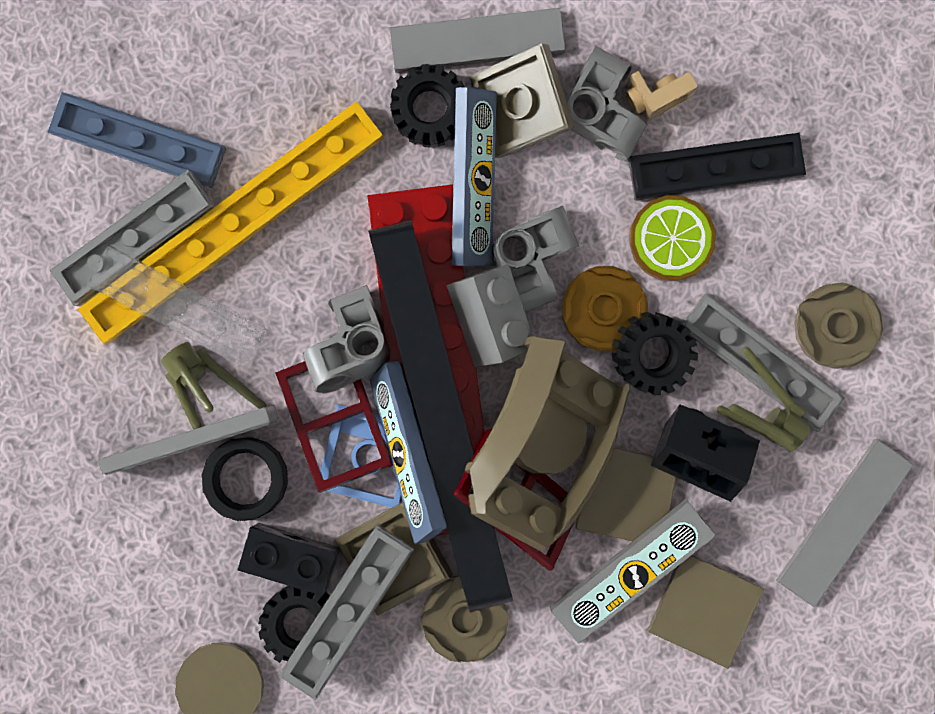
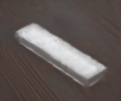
M107 245L86 284L246 368L266 332L265 327L111 245Z

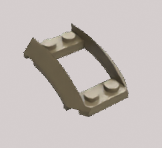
M531 336L527 337L524 346L528 348L523 367L516 370L500 415L473 462L467 463L465 472L471 474L474 493L468 495L471 514L539 551H544L572 526L597 487L617 440L628 400L630 383L618 386L563 351L566 341ZM548 398L596 427L583 465L560 506L553 504L506 477L530 438Z

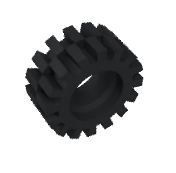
M421 64L422 69L415 71L413 67L407 70L408 75L405 78L400 76L396 81L397 87L396 89L393 88L391 93V113L398 131L402 136H406L409 142L415 145L416 143L423 144V147L430 148V145L435 144L439 147L445 145V142L449 139L451 141L455 139L456 88L465 86L462 81L459 82L457 80V75L453 71L445 72L444 66L436 64V69L429 68V64ZM426 91L439 93L447 104L445 114L434 122L420 120L413 111V103L416 97Z
M650 312L641 313L642 318L640 319L635 316L628 319L631 325L628 328L621 326L617 331L623 334L621 339L613 340L612 346L617 348V353H612V361L618 364L615 367L617 373L624 377L623 380L627 383H630V385L646 394L648 391L653 395H661V390L668 394L675 391L673 387L675 383L682 387L687 383L682 377L685 372L692 375L695 370L694 367L689 365L690 360L698 361V353L692 350V347L697 346L695 338L688 335L691 333L689 328L680 324V321L655 312V314ZM661 337L667 342L669 347L667 360L656 369H647L640 360L641 348L649 339Z
M286 586L275 593L263 607L264 611L259 617L258 624H261V630L258 633L260 640L264 639L266 643L263 647L266 652L269 653L271 651L276 655L274 660L279 663L282 660L288 661L300 641L289 637L284 629V618L287 612L294 608H305L316 618L330 595L326 592L321 596Z

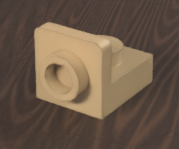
M637 71L629 77L627 82L629 90L625 91V96L634 113L639 114L642 112L648 122L691 98L698 85L690 71L679 78L673 73L656 82L652 86L654 92L651 93L640 72Z

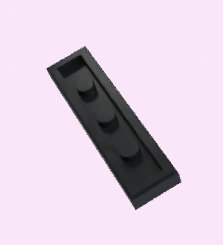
M800 132L636 155L628 158L634 200L804 177L806 175Z

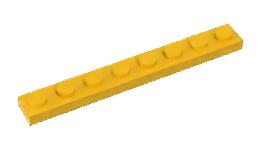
M357 101L78 308V311L101 342L106 345L110 344L383 140L382 133Z

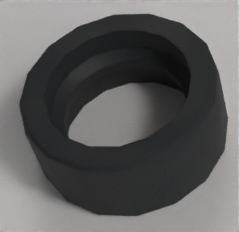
M253 437L231 439L218 446L206 459L201 475L203 493L209 505L221 516L235 521L255 520L273 511L284 498L288 485L287 466L280 452L268 442ZM240 453H250L259 456L266 462L271 473V484L268 492L261 500L254 504L242 505L233 502L225 495L221 487L220 474L224 464L231 457Z

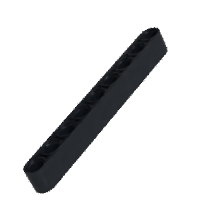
M412 220L368 230L469 611L472 613L512 602L513 598L494 527L472 515L471 509L453 495L465 473L467 463L474 456ZM472 486L468 492L469 494H474Z

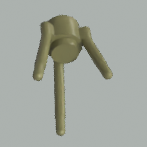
M185 342L172 349L161 360V364L168 372L165 377L173 386L193 429L202 426L185 388L189 387L206 412H212L214 409L198 383L206 374L203 366L210 369L258 409L267 407L266 403L257 397L255 393L215 362L204 347L196 351L190 342Z
M744 347L742 353L786 408L784 410L779 407L774 408L765 419L737 404H732L730 409L718 406L717 412L763 435L771 442L779 444L788 452H792L804 442L810 430V424L801 418L805 409L793 401L749 347Z

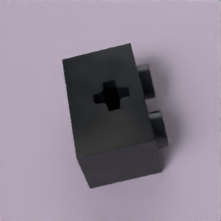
M679 404L664 426L651 466L731 502L749 481L760 440L745 434L739 428L714 420L697 409Z
M257 523L249 529L237 571L323 596L329 588L340 549L334 545Z

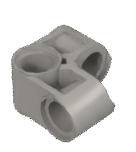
M595 46L567 100L575 127L571 130L593 142L602 151L606 147L616 153L615 158L627 161L648 125L647 122L645 123L632 112L619 106V102L615 101L617 96L615 90L621 80L625 82L633 67ZM577 102L588 103L594 110V117L588 120L579 118L573 111V105Z
M564 206L547 211L529 219L524 224L507 230L493 244V257L496 265L501 267L509 264L525 313L558 299L553 280L542 259L547 260L579 247ZM515 238L523 244L524 255L520 261L509 260L504 255L503 243L506 239Z
M367 285L328 301L332 312H335L339 333L334 334V337L311 346L302 353L317 393L325 394L340 390L352 382L375 374L385 362L390 360V348L380 323L381 318L375 308ZM366 343H378L377 349L372 354L366 356L359 355L361 347Z

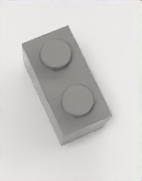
M509 264L446 285L474 367L503 363L527 353L528 348L524 346L527 337H531L533 334Z

